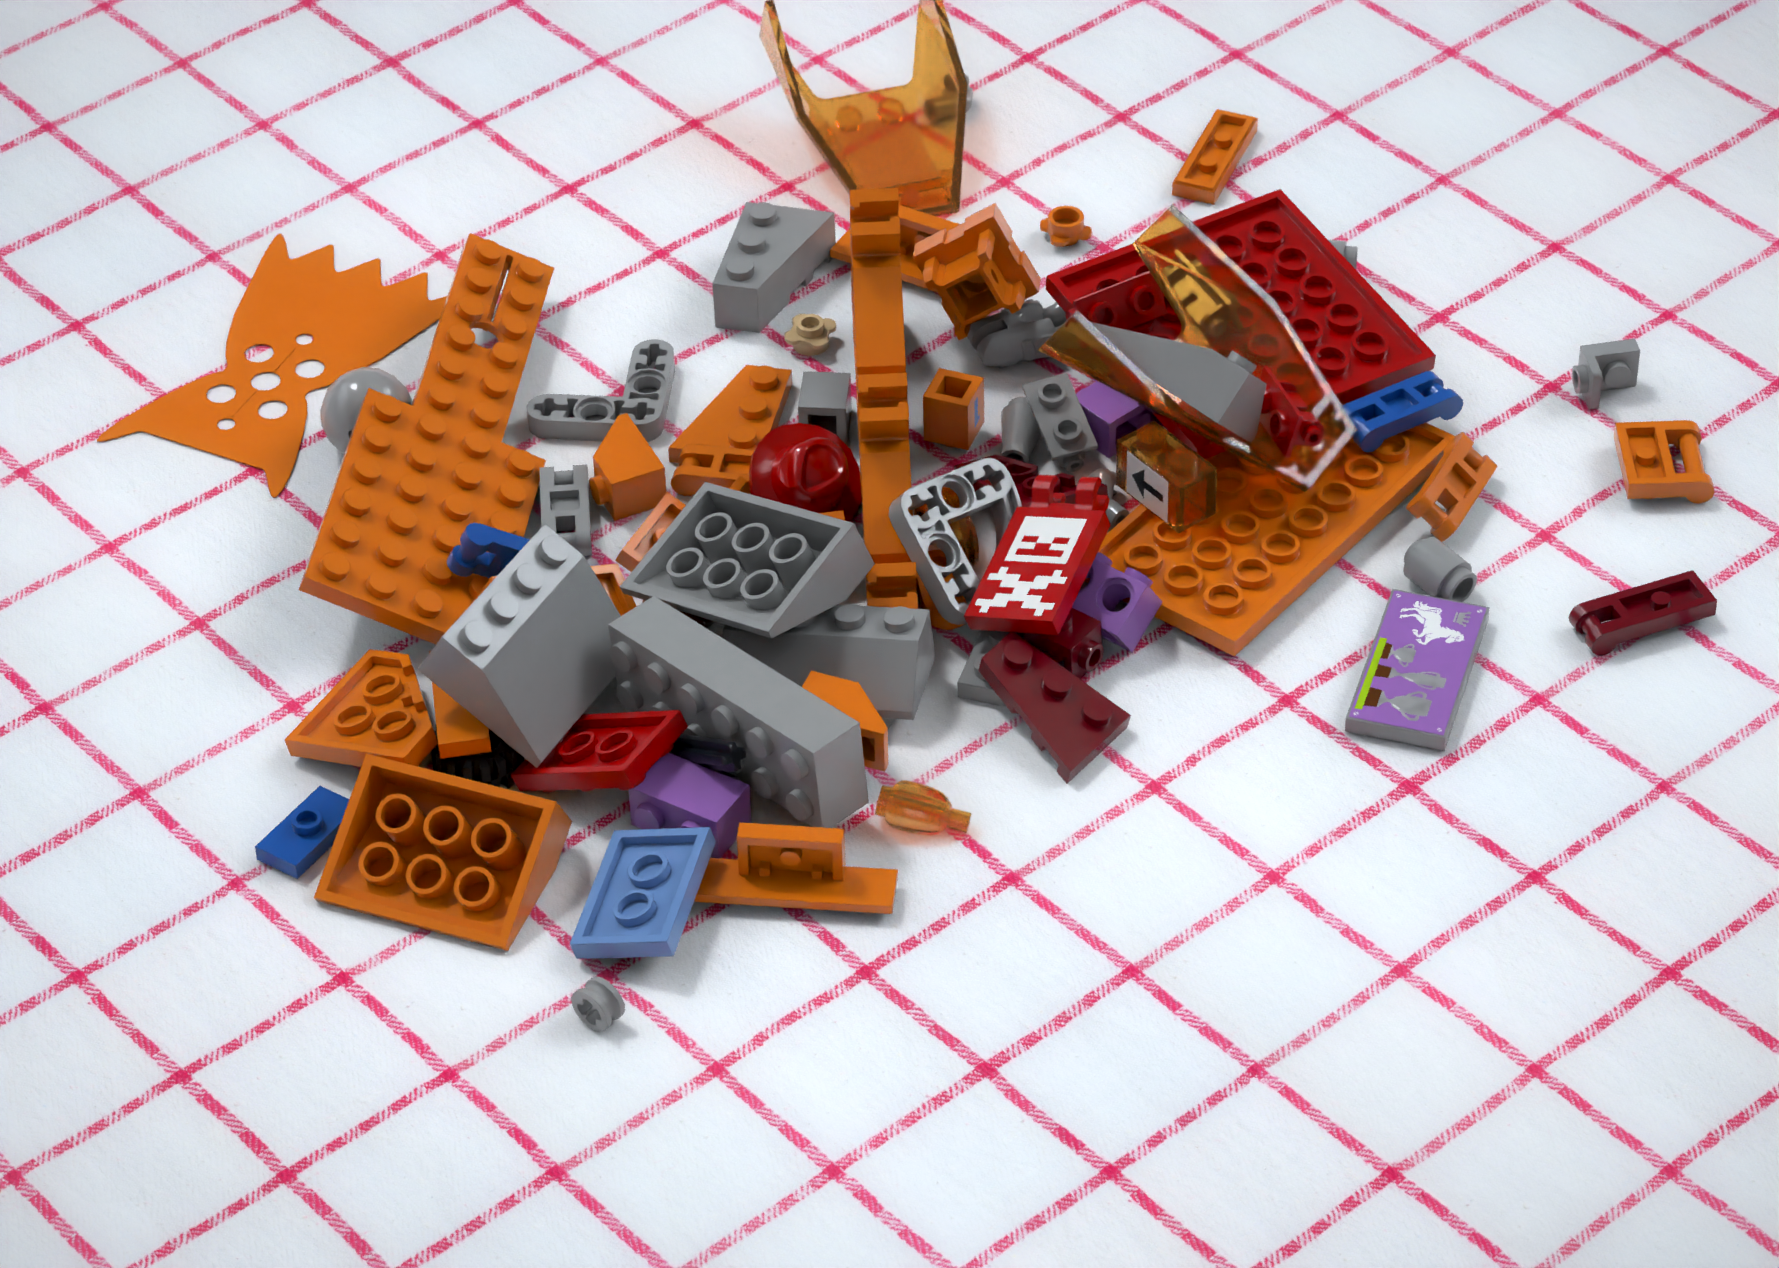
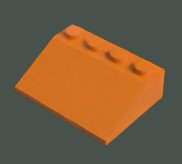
M366 754L314 899L322 903L508 951L556 870L572 820L560 805L553 800Z

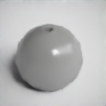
M361 367L344 373L328 387L320 410L321 426L328 440L341 453L345 454L368 388L412 405L413 400L407 388L394 375L379 368Z

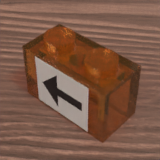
M1152 421L1117 440L1116 485L1176 532L1181 533L1216 514L1217 468L1157 422Z

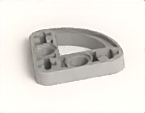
M980 459L911 487L892 501L889 507L891 524L910 560L916 562V571L941 616L952 624L961 625L967 623L964 614L980 581L949 524L991 507L995 522L997 549L1016 508L1022 507L1017 488L1009 471L996 459ZM980 479H988L991 482L992 486L987 485L976 492L972 486ZM942 487L950 488L957 494L960 501L959 508H953L944 501L941 494ZM925 503L927 504L928 511L922 516H912L908 509L914 510ZM929 545L937 546L943 551L946 557V567L938 566L931 560L928 553ZM952 573L954 578L946 583L944 578ZM955 596H963L966 600V603L964 602L959 604L956 601Z

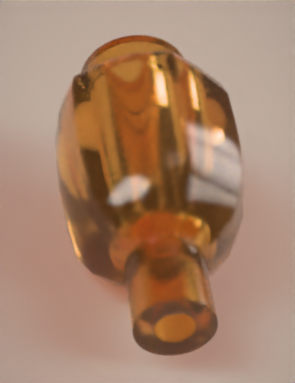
M901 780L895 783L893 787L882 785L875 810V815L885 817V821L890 827L912 834L927 836L937 835L945 831L946 828L967 833L972 816L970 812L952 808L951 802L943 792L927 785L907 780Z

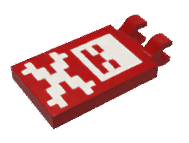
M1038 475L1032 485L1031 506L1016 508L964 614L970 629L1059 635L1111 525L1106 515L1110 498L1108 495H1097L1102 483L1100 477H1081L1075 491V504L1065 503V493H1053L1058 481L1056 475Z

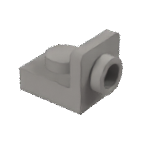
M1627 339L1580 346L1579 363L1572 368V382L1575 392L1577 394L1582 393L1589 410L1599 408L1601 391L1636 386L1640 348L1636 340Z

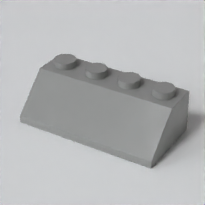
M857 604L836 605L774 638H768L729 625L724 626L722 634L723 639L801 687L811 671L859 682L881 718L914 720L935 660L930 610L910 609L903 606L892 608L860 606Z

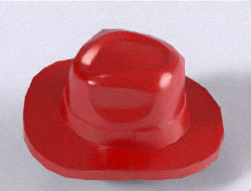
M794 423L779 426L768 432L755 446L749 468L751 495L816 513L843 510L845 520L848 522L855 517L862 501L860 469L851 449L836 434L820 426Z

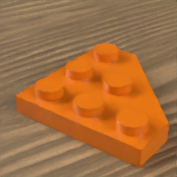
M369 649L284 740L291 756L357 767L362 766L366 754L419 766L422 760L438 744L409 654Z

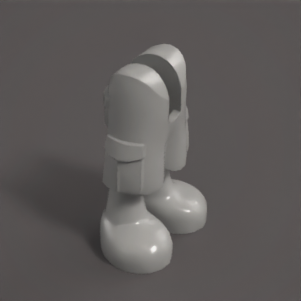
M1033 299L1026 300L1021 309L1011 314L1009 309L1005 308L1000 313L970 324V330L967 335L973 348L977 350V354L984 366H997L998 368L1017 364L1021 360L1032 361L1038 358L1054 356L1057 354L1058 347L1072 345L1094 346L1092 343L1084 345L1081 334L1069 327L1065 311L1057 302L1043 309L1041 303L1038 300L1033 301Z

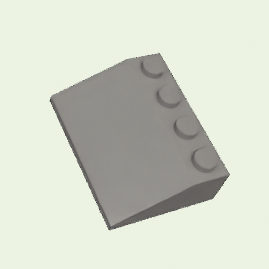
M705 482L622 583L620 589L623 594L643 600H648L655 596L676 610L768 638H774L847 600L875 563L855 524L852 522Z
M544 524L440 638L418 670L537 768L616 676L614 662L610 656L611 641L608 624L621 617L584 555Z

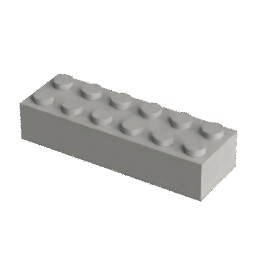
M655 596L608 624L611 641L610 656L614 662L617 680L616 695L626 710L629 712L680 710L688 725V728L682 734L734 741L737 747H744L746 758L741 760V769L737 772H724L749 784L761 797L769 798L788 810L797 820L805 821L812 827L832 828L869 803L861 729L858 721Z

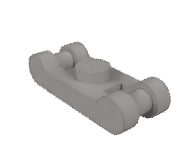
M573 465V470L554 471V467H540L541 527L546 524L556 533L557 531L576 530V532L557 534L582 555L591 556L588 465Z

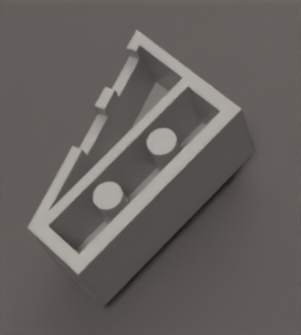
M746 202L712 283L715 327L760 333L790 303V294L800 284L807 286L813 280V271L822 262L829 263L833 259L830 257V249L836 243L834 212L777 206L765 202Z

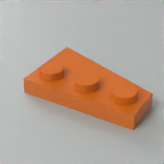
M746 365L668 447L669 462L678 463L681 450L688 444L754 450L755 446L768 432L778 427L792 387V370L770 366Z

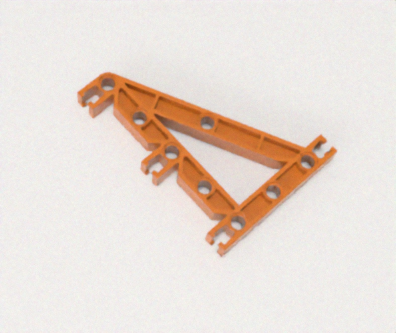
M898 188L849 190L851 301L863 539L875 563L865 576L867 606L892 608L903 606L910 609H918L916 562L910 560L889 518V507L892 501L912 487L900 258ZM908 509L909 513L913 516V510Z

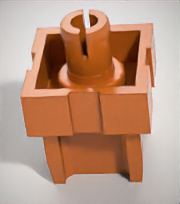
M996 203L966 217L964 223L948 231L943 229L915 243L913 259L923 274L924 284L929 291L934 288L937 290L942 299L941 305L954 325V333L958 340L967 337L970 324L989 317L990 313L1002 307L1009 309L1011 314L1021 309L1025 299L1039 293L1041 278L1025 251L1019 250L1012 238V230Z

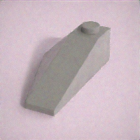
M1075 318L1070 323V328L1216 423L1250 443L1255 438L1266 383L1252 375L1257 366L1232 350L1226 358L1210 348Z

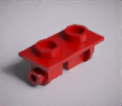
M1157 269L1073 300L1071 309L1065 313L1068 324L1070 325L1075 318L1127 330L1168 314ZM1082 336L1084 345H1089L1093 343L1086 337Z
M1264 366L1260 380L1266 383V389L1259 420L1284 457L1290 458L1294 445L1314 447L1320 444L1323 439L1324 427L1314 417L1312 412H1306L1307 405L1297 393L1295 385L1290 381L1277 380L1270 368Z

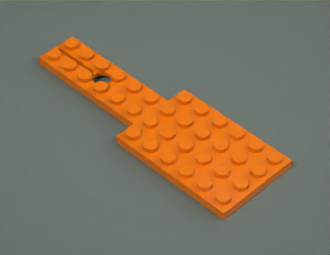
M469 233L459 258L412 405L368 388L298 590L435 645L472 604L490 578L474 573L468 577L454 574L447 566L448 556L455 546L461 545L460 537L470 523H480L524 537L540 482L539 468L544 467L546 462L545 459L505 444L502 440L554 267L544 264L533 257H527L498 245L492 240ZM500 292H501V296H500V299H499V302H498V305H497V308H496V304H497V301H498V298H499V295H500ZM495 308H496V312H495L493 321H491V320H492V317H493V314H494V311H495ZM481 328L484 331H489L499 342L495 343L492 349L481 347L474 342L476 337L471 329Z

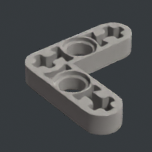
M658 339L646 340L636 345L632 351L623 397L542 394L534 397L527 405L529 431L533 435L545 439L603 441L618 415L627 413L647 442L655 440L661 435L664 428L675 374L673 347L670 343ZM651 362H656L655 369L648 368ZM643 388L658 389L652 393L637 392ZM599 415L606 417L598 421L585 420L589 416Z

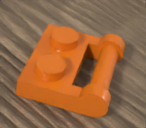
M1690 420L1615 423L1614 442L1627 499L1686 497L1690 502L1700 504L1709 501L1715 493L1713 481L1705 473L1699 449L1702 438L1697 423ZM1674 444L1680 450L1685 473H1675L1669 445Z

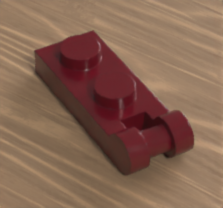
M1691 570L1582 602L1572 609L1568 618L1579 634L1586 635L1585 643L1595 655L1603 656L1614 650L1617 644L1714 616L1716 614L1717 599L1697 574Z

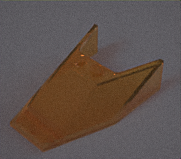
M774 0L765 1L759 34L762 44L796 120L848 194L849 190L898 188L899 205L933 216L959 212L968 84L943 0H919L912 79L909 83L828 99L817 97L791 63Z
M1172 204L1132 244L1181 322V332L1174 341L1210 348L1226 358L1233 350L1257 366L1252 375L1260 379L1263 367L1268 366L1277 380L1292 382L1297 388V393L1307 405L1306 412H1312L1314 417L1324 427L1321 443L1314 447L1294 445L1290 458H1285L1260 420L1257 434L1250 443L1153 382L1078 310L1038 350L1160 417L1306 492L1354 435L1357 428L1278 303Z

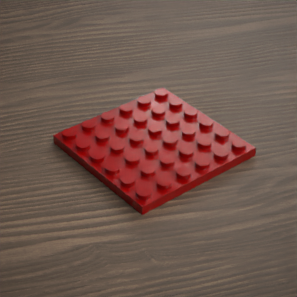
M1281 189L1046 276L1045 290L1066 313V311L1071 309L1073 300L1153 269H1157L1161 284V272L1168 266L1175 267L1182 262L1177 251L1179 247L1193 260L1200 256L1212 270L1215 276L1213 282L1219 288L1226 284L1240 301L1241 307L1236 311L1244 328L1240 330L1231 321L1222 335L1214 337L1212 334L1206 335L1185 311V308L1195 302L1197 298L1181 308L1162 288L1168 314L1127 330L1210 348L1226 358L1233 350L1257 366L1252 375L1260 379L1263 367L1268 366L1277 380L1290 381L1295 385L1297 393L1307 405L1306 412H1312L1314 416L1434 369L1436 355ZM1092 343L1195 462L1249 442L1216 423L1095 343ZM1260 420L1257 434L1253 440L1268 434Z

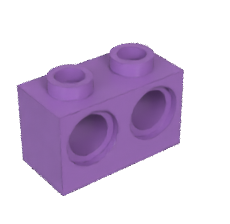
M1098 552L1086 578H1090V581L1084 589L1079 591L1072 608L1101 621L1102 638L1133 653L1161 606L1162 601L1150 588L1153 583L1151 579L1130 567H1127L1124 573L1111 567L1113 562ZM1130 598L1128 605L1124 609L1114 612L1116 605L1121 600Z

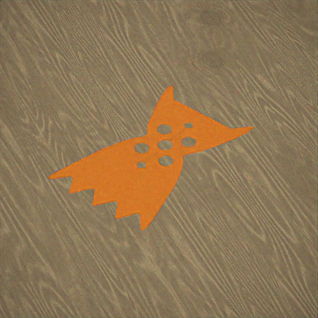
M281 233L277 234L265 251L234 313L226 344L225 357L227 367L223 371L198 378L135 411L104 431L97 439V442L115 439L136 432H145L264 470L270 495L275 498L284 489L296 462L307 418L306 394L331 385L348 371L367 367L377 362L438 321L447 296L428 300V273L426 272L391 285L383 286L381 283L379 258L344 271L336 272L334 268L333 245H327L298 258L290 259L283 235ZM302 334H309L313 337V341L303 345L297 343L296 338ZM254 345H267L274 351L272 357L263 362H251L245 357L246 350ZM306 360H316L324 365V371L312 378L299 376L295 372V368ZM261 373H275L280 377L279 385L270 390H258L251 385L253 377ZM217 385H229L236 390L234 398L227 402L216 403L207 398L208 390ZM268 401H281L286 404L288 410L279 418L267 419L259 415L258 409ZM223 419H232L235 422L234 427L228 430L218 428L217 424Z

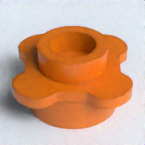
M1073 206L1056 207L1049 212L1048 218L1040 222V230L1049 234L1050 243L1054 246H1071L1079 240H1088L1092 236V228L1084 225L1083 212Z

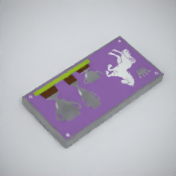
M1392 589L1346 716L1345 731L1445 751L1489 620L1490 607Z

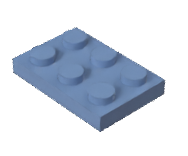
M710 827L614 830L570 942L576 959L674 956L716 843Z

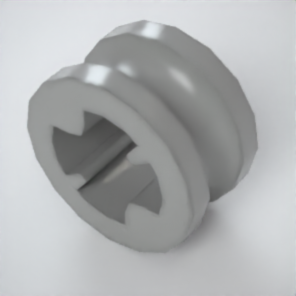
M601 977L591 978L587 981L585 988L578 989L571 997L572 1006L577 1016L586 1026L594 1031H605L610 1027L612 1020L619 1019L625 1012V1003L620 993L610 982Z

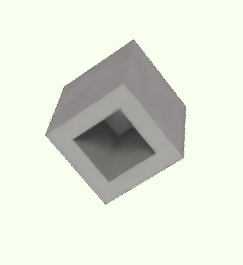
M804 371L798 404L799 423L820 426L836 434L847 445L852 411L850 373Z

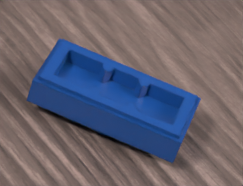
M319 786L255 846L257 860L298 879L333 846L349 799Z

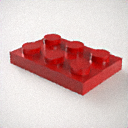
M680 710L582 714L537 768L525 759L511 776L519 791L551 793L557 790L577 789L583 792L618 788L621 791L629 790L644 781L646 772L659 758L665 756L673 749V743L688 728V725Z

